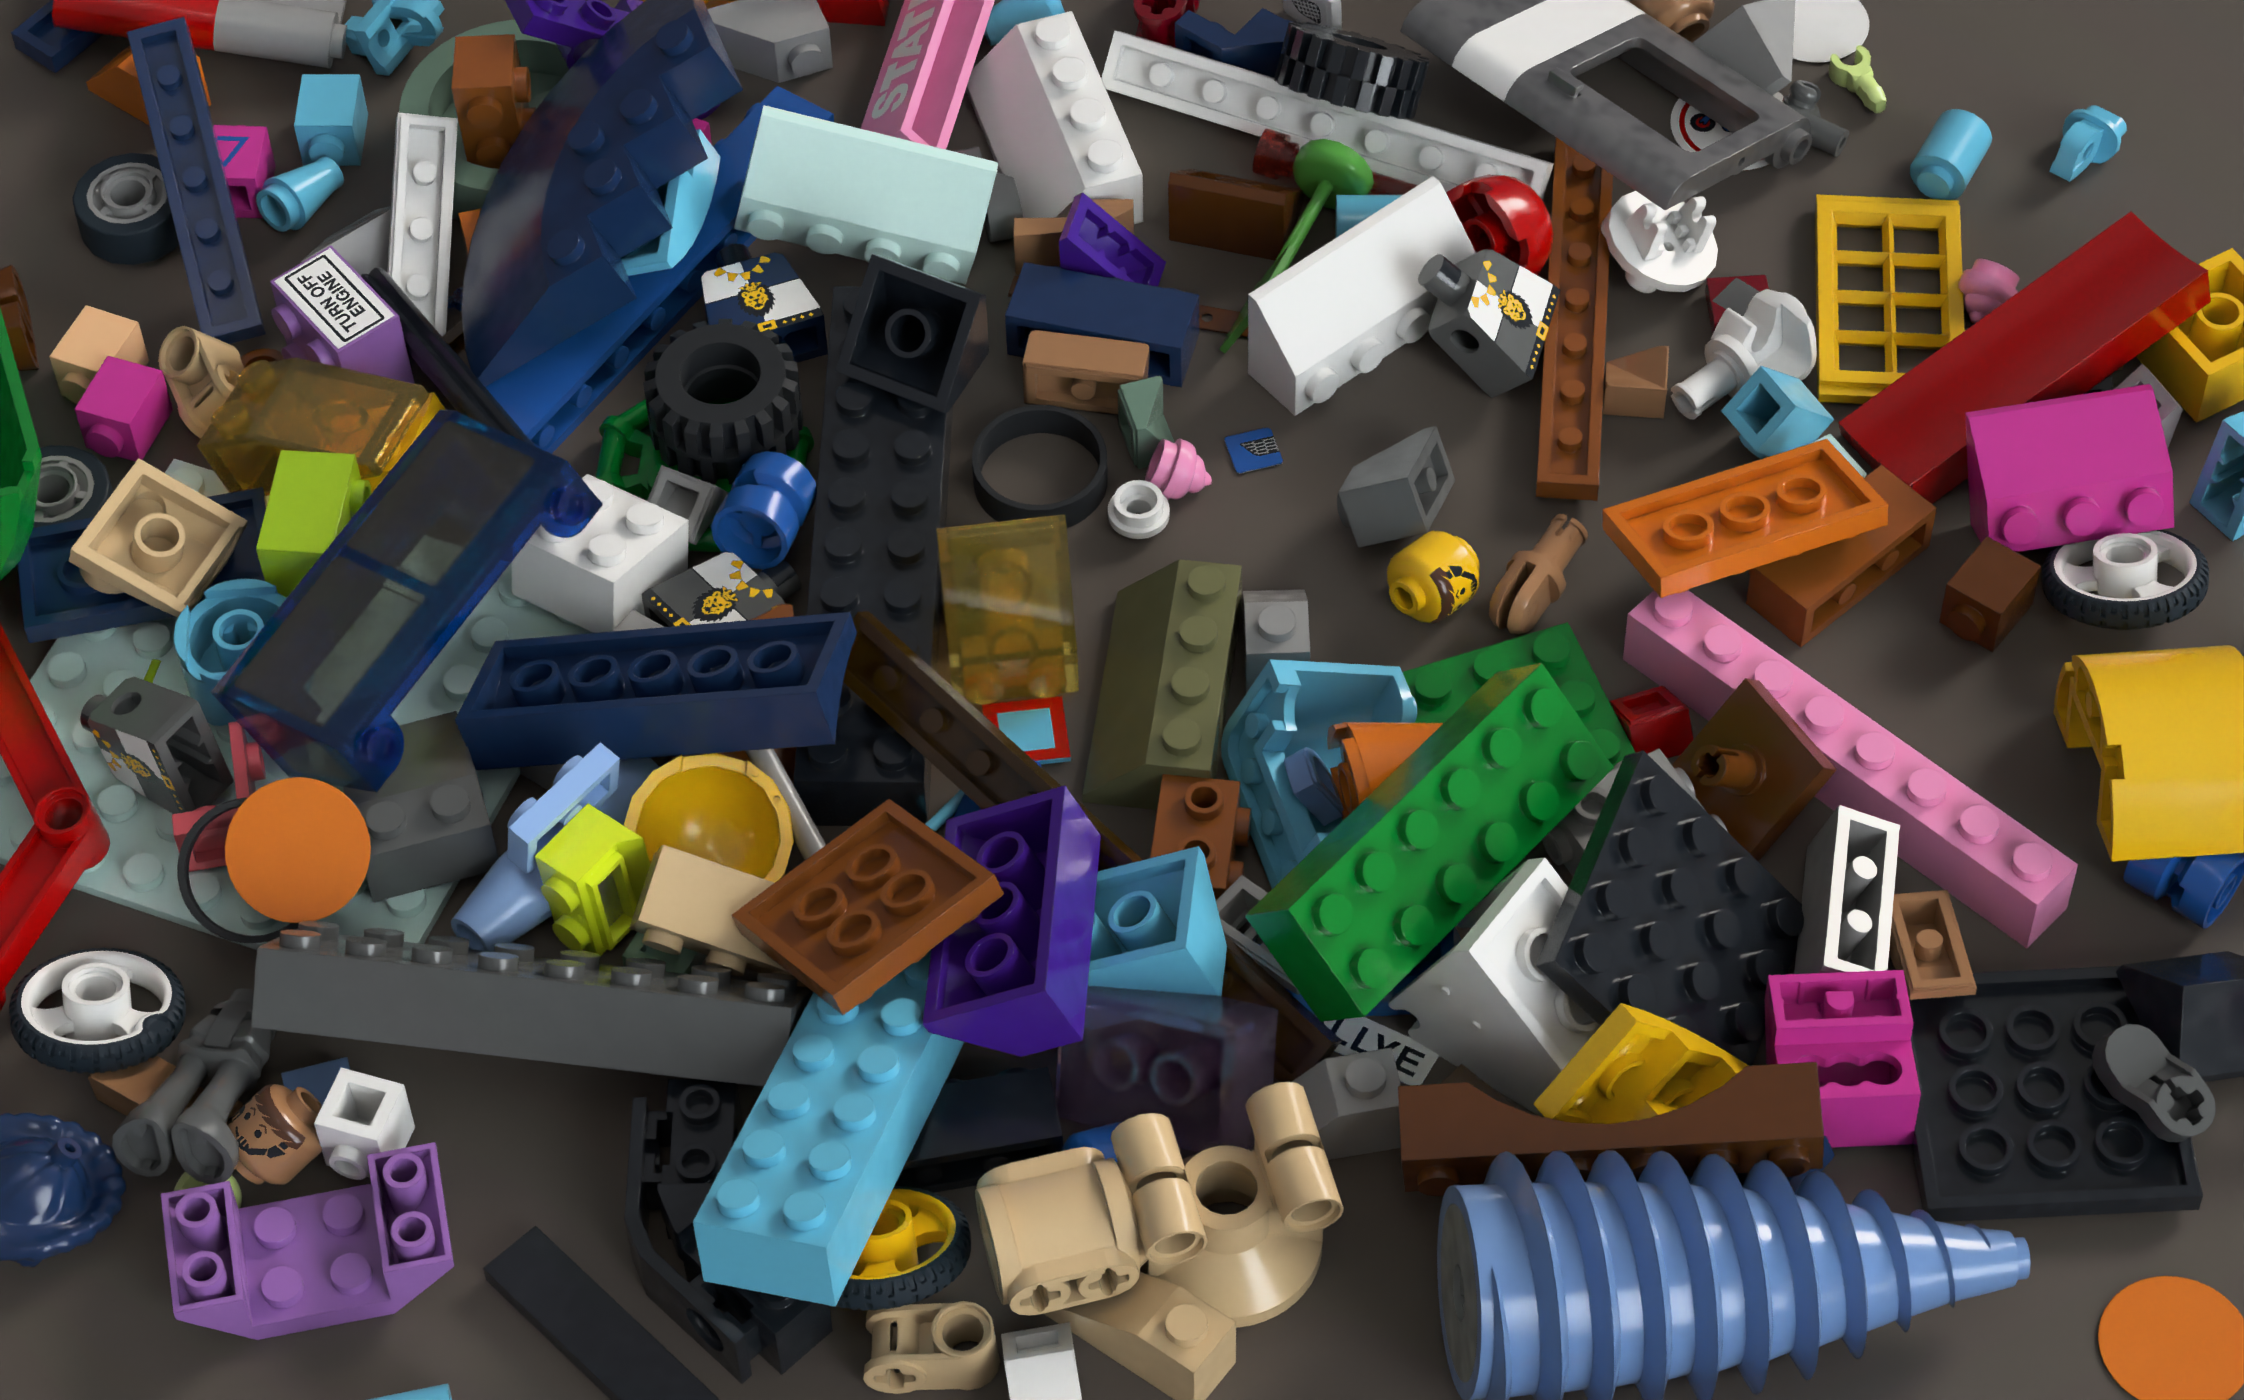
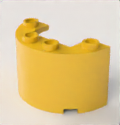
M2231 645L2073 655L2072 662H2064L2057 683L2053 713L2067 748L2093 747L2101 767L2097 826L2111 862L2244 853V656H2242L2240 651Z

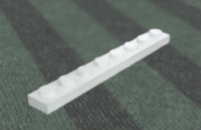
M1114 31L1101 77L1107 90L1298 149L1310 140L1327 139L1340 142L1352 148L1364 158L1373 172L1415 185H1419L1434 176L1441 182L1445 192L1476 177L1489 174L1515 177L1528 184L1543 200L1554 165L1551 162L1407 118L1397 119L1390 115L1389 117L1378 116L1372 112L1364 113L1350 107L1333 105L1325 100L1308 97L1305 93L1294 92L1289 87L1279 85L1272 77L1122 31Z

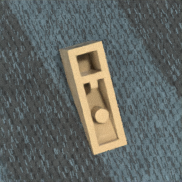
M1142 1272L1139 1273L1138 1282L1131 1289L1120 1295L1044 1313L1058 1324L1070 1322L1072 1333L1174 1400H1206L1236 1363V1322L1183 1287Z

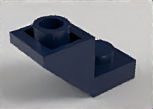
M1262 8L1236 34H1233L1219 23L1209 21L1188 10L1175 22V48L1274 78L1290 20L1283 19Z

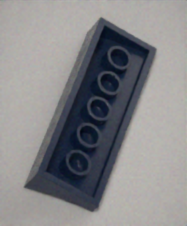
M844 612L495 641L455 718V722L465 746H468L475 770L565 764L576 755L584 758L600 742L618 756L620 760L833 745L836 739L844 675L857 630L851 613Z

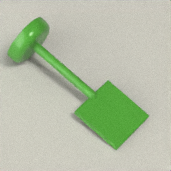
M1327 139L1310 140L1300 148L1292 167L1294 179L1300 190L1310 198V201L1274 264L1252 291L1288 269L1321 209L1325 207L1336 210V195H1369L1374 184L1372 170L1365 159L1352 148L1340 142ZM1248 299L1219 348L1223 353L1230 349L1248 327Z

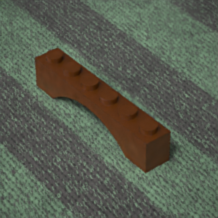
M1817 1062L1746 1066L1723 1086L1687 1106L1651 1118L1612 1124L1570 1123L1532 1115L1493 1099L1468 1082L1398 1086L1401 1162L1405 1192L1420 1191L1428 1196H1444L1447 1188L1452 1185L1484 1184L1493 1160L1499 1153L1505 1151L1514 1154L1519 1159L1532 1183H1535L1538 1171L1545 1157L1556 1150H1561L1570 1156L1578 1167L1584 1182L1587 1181L1592 1164L1598 1155L1605 1150H1613L1620 1154L1631 1168L1636 1181H1638L1643 1169L1646 1167L1648 1158L1653 1153L1661 1150L1670 1153L1678 1161L1686 1176H1692L1700 1161L1708 1154H1717L1723 1157L1733 1168L1736 1175L1748 1173L1754 1164L1761 1160L1772 1161L1782 1170L1786 1177L1801 1175L1809 1169L1823 1168L1824 1129Z

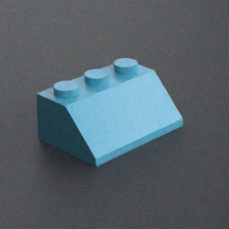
M1199 846L1098 871L1084 1031L1221 998L1227 944L1205 855Z

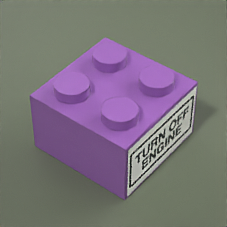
M332 246L327 247L270 281L276 302V307L271 310V314L277 327L284 335L287 345L281 350L283 358L288 362L293 370V374L301 380L307 377L315 385L316 393L329 413L332 415H336L339 412L342 415L349 412L361 414L384 407L396 398L404 396L412 398L417 395L399 315Z

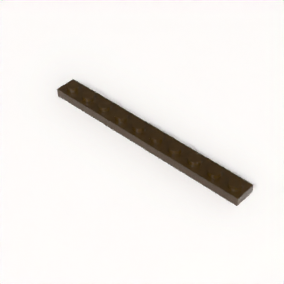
M869 611L856 613L853 617V622L857 635L849 655L843 683L981 809L1061 787L1055 779ZM1075 799L1101 835L1098 871L1143 860ZM1224 934L1227 953L1221 998L1195 1005L1278 1081L1292 1082L1322 1060L1329 1058L1342 1040Z

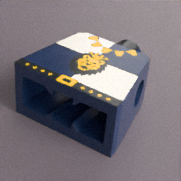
M743 244L728 245L717 253L715 263L718 268L706 271L701 276L707 325L718 324L719 319H732V323L735 325H741L745 320L756 323L758 332L770 329L778 335L779 344L787 343L793 352V361L797 363L828 354L825 320L822 309L783 254L774 252L752 258L749 249Z

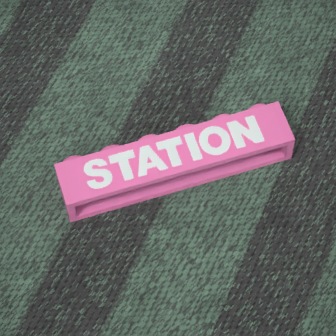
M904 0L860 129L946 149L995 0Z

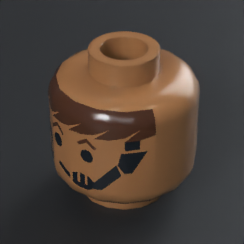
M278 1084L264 1086L227 1121L228 1127L239 1143V1162L235 1169L248 1181L257 1185H262L265 1181L275 1185H285L290 1182L322 1152L314 1125L322 1108L319 1100L302 1087H297L293 1091Z

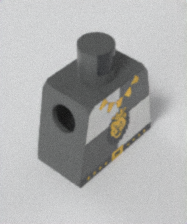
M1483 249L1456 264H1453L1442 254L1432 257L1424 265L1418 277L1419 284L1438 298L1428 326L1431 338L1491 398L1532 380L1560 289L1494 250Z
M724 552L646 590L641 595L645 616L664 627L751 620L770 611L773 606L780 603L785 604L784 600L801 589V582L795 570L785 560L775 567L763 569L756 574L736 554Z
M137 677L125 679L108 697L104 695L93 696L82 709L80 716L81 725L85 730L93 733L112 774L119 781L172 814L194 811L202 806L211 805L234 782L199 702L189 696Z

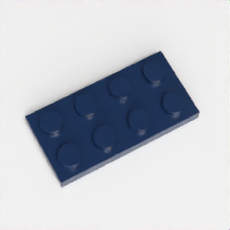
M263 487L207 497L248 520L247 527L228 562L210 587L235 579H258L265 581L256 551L267 507ZM94 517L33 528L22 558L18 563L23 622L29 643L173 618L175 616L127 593H102L93 589L85 582L80 573V568L69 562L71 548ZM205 595L202 596L199 602L205 599Z

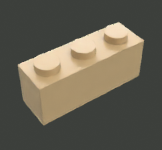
M662 845L654 853L629 928L644 934L643 944L669 954L680 955L682 947L708 955L705 962L706 965L729 968L732 970L731 975L743 976L745 969L758 973L790 974L741 935L731 916L773 885L774 882L666 845ZM798 980L797 986L807 987Z

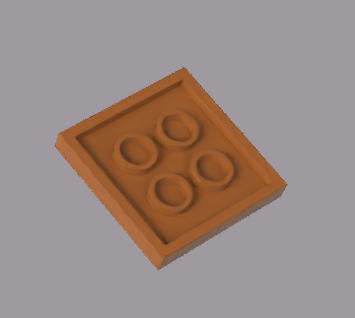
M888 799L731 916L741 935L840 1014L845 1015L858 1004L867 1001L876 990L908 966L924 958L932 948L961 926L977 918L985 908L1003 896L1004 893L992 872L895 802Z

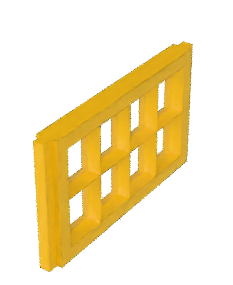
M1816 194L1817 396L1819 402L1864 404L1906 374L1897 373V348L1939 350L1965 331L1963 293L1958 285L1963 274L1959 200ZM1837 227L1882 229V252L1837 250ZM1894 230L1938 231L1939 254L1894 253ZM1838 266L1883 268V291L1838 290ZM1895 268L1940 270V294L1895 292ZM1838 305L1884 307V332L1839 330ZM1896 308L1941 310L1942 334L1896 332ZM1839 345L1885 347V372L1839 370Z

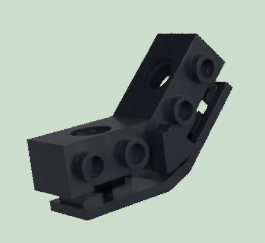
M668 1079L666 1111H649L647 1097H633L624 1217L633 1263L646 1295L741 1384L752 1376L750 1361L758 1354L782 1375L833 1331L829 1305L703 1281L693 1221L743 1127L737 1083L702 1079ZM660 1147H671L670 1164L663 1165L662 1173H660ZM650 1209H661L668 1239H672L679 1258L684 1262L687 1280L653 1250L648 1237Z

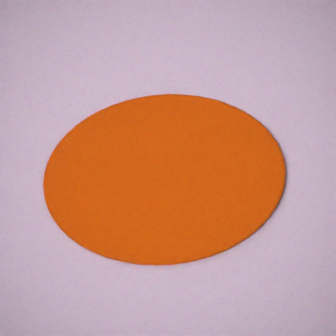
M305 777L277 780L252 793L233 816L225 842L227 870L239 895L259 913L271 919L287 923L317 921L332 915L344 907L361 887L369 868L371 855L368 828L361 812L353 801L336 787L317 779Z
M2151 1277L2137 1281L2122 1289L2105 1308L2098 1330V1344L2101 1357L2113 1379L2136 1399L2228 1400L2243 1386L2244 1318L2238 1309L2215 1289L2198 1281L2183 1277Z

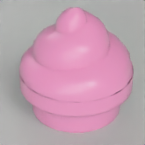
M1976 259L1972 269L1964 270L1958 285L1963 293L1964 309L1969 315L1971 323L1978 322L2018 293L2016 287L2020 278L2015 272L1999 263L1986 259Z
M1180 438L1175 443L1165 439L1159 442L1151 457L1145 481L1155 484L1167 500L1170 498L1174 500L1180 499L1188 492L1197 493L1205 486L1211 485L1212 482L1211 476L1205 470L1204 461L1197 455L1195 447L1190 442Z

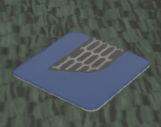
M1270 428L1231 435L1224 439L1237 473H1245L1283 463Z

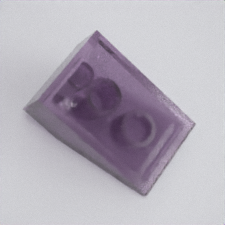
M1088 986L1083 1041L1058 1047L1055 1092L1058 1116L1099 1127L1114 1122H1124L1140 1114H1162L1169 1118L1179 1148L1199 1153L1211 1147L1224 1145L1237 1146L1249 1150L1254 1147V1133L1245 1105L1253 1093L1273 1084L1278 1009L1217 995Z

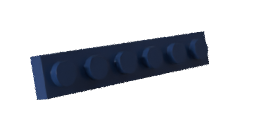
M184 17L128 31L127 35L200 331L228 344L266 335L187 22Z

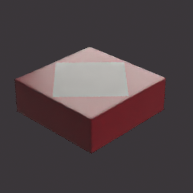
M1766 275L1706 278L1705 296L1712 335L1727 308L1744 316L1752 298L1757 293L1769 289Z

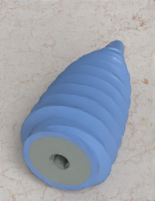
M1561 1150L1552 1151L1545 1157L1538 1171L1535 1183L1531 1182L1523 1164L1514 1154L1508 1151L1499 1153L1489 1168L1484 1184L1452 1185L1447 1188L1440 1209L1437 1239L1438 1296L1443 1340L1450 1373L1455 1388L1463 1400H1509L1510 1397L1532 1395L1534 1400H1562L1564 1392L1579 1390L1584 1391L1588 1400H1613L1616 1387L1635 1384L1642 1400H1663L1667 1381L1686 1376L1698 1400H1712L1719 1371L1735 1366L1739 1369L1751 1392L1758 1395L1763 1390L1769 1361L1789 1354L1801 1376L1809 1380L1816 1369L1820 1346L1841 1338L1855 1359H1860L1865 1349L1868 1331L1896 1321L1903 1332L1906 1333L1909 1330L1912 1316L1947 1304L1954 1308L1957 1301L2014 1287L2018 1280H2024L2029 1277L2031 1266L2029 1247L2023 1237L2014 1238L2009 1231L1982 1229L1974 1224L1960 1226L1935 1221L1929 1213L1920 1209L1914 1210L1908 1216L1891 1212L1884 1198L1872 1189L1862 1190L1854 1198L1852 1204H1847L1834 1181L1826 1173L1818 1170L1810 1172L1802 1180L1795 1194L1785 1174L1772 1161L1761 1160L1755 1163L1748 1172L1743 1185H1741L1733 1168L1723 1157L1717 1154H1708L1694 1170L1689 1183L1678 1161L1670 1153L1662 1150L1653 1153L1648 1158L1647 1165L1643 1169L1638 1181H1636L1631 1168L1620 1154L1613 1150H1605L1598 1155L1592 1164L1586 1182H1584L1578 1167L1569 1155Z

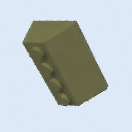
M1179 559L1117 592L1082 794L1083 802L1157 810L1163 774L1216 779L1242 613V565Z

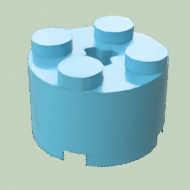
M235 579L215 584L205 590V599L191 610H189L187 605L176 621L174 644L190 697L199 702L209 724L223 726L228 725L229 722L242 721L243 727H250L272 721H288L300 713L303 707V699L313 683L315 668L301 611L292 598L289 600L279 594L276 586L266 581Z

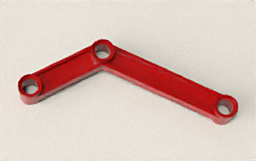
M0 622V754L34 820V825L0 873L1 1011L6 1002L5 987L84 870L94 867L106 856L110 847V838Z

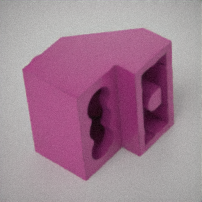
M1904 970L1768 975L1764 1000L1766 1064L1817 1062L1824 1136H1827L1831 1148L1912 1144L1921 1092L1911 1045L1914 1023Z

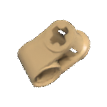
M187 326L176 327L164 339L159 351L158 362L160 370L163 371L178 405L179 416L190 431L200 439L212 444L219 443L226 435L225 427L243 409H253L260 400L259 393L250 381L241 362L238 350L233 345Z
M974 1302L910 1304L897 1308L867 1311L866 1328L872 1334L871 1359L864 1366L863 1380L867 1386L874 1390L893 1394L909 1393L915 1390H973L991 1382L998 1373L1000 1358L992 1317L985 1308ZM892 1323H897V1327H893ZM965 1341L979 1343L970 1350L959 1351L952 1349L957 1344ZM895 1369H900V1372L896 1373Z

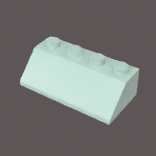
M763 105L734 229L749 232L759 239H778L807 246L821 254L836 253L865 260L868 263L871 255L877 254L944 280L966 285L977 253L999 162Z

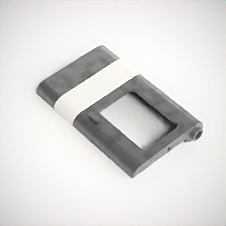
M1422 0L1409 12L1400 30L1401 33L1665 211L1732 175L1739 174L1743 169L1762 159H1765L1767 163L1777 169L1783 168L1789 163L1794 165L1803 159L1812 144V135L1810 134L1811 123L1808 118L1627 0ZM1614 57H1618L1732 132V134L1700 151H1686L1575 77Z

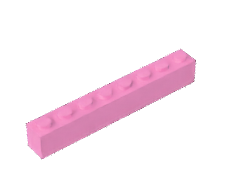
M1687 590L1660 598L1653 591L1628 613L1623 653L1624 661L1659 686H1665L1681 702L1708 721H1710L1745 678L1759 680L1837 769L1814 797L1834 811L1841 805L1900 825L1897 854L1899 858L1944 890H1948V893L2026 949L2067 909L2078 867L2076 862L1692 592Z

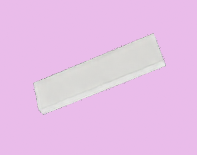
M398 113L395 129L387 273L438 333L443 336L446 334L458 118Z

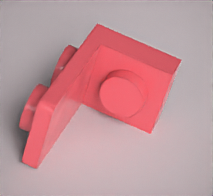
M242 721L229 722L236 798H248L256 791L255 781L266 779L263 753L259 741L248 743ZM215 805L202 806L194 811L172 814L173 834L179 853L183 841L192 826L205 813L216 807ZM238 808L221 814L204 828L192 849L189 860V872L226 866V836L229 825Z

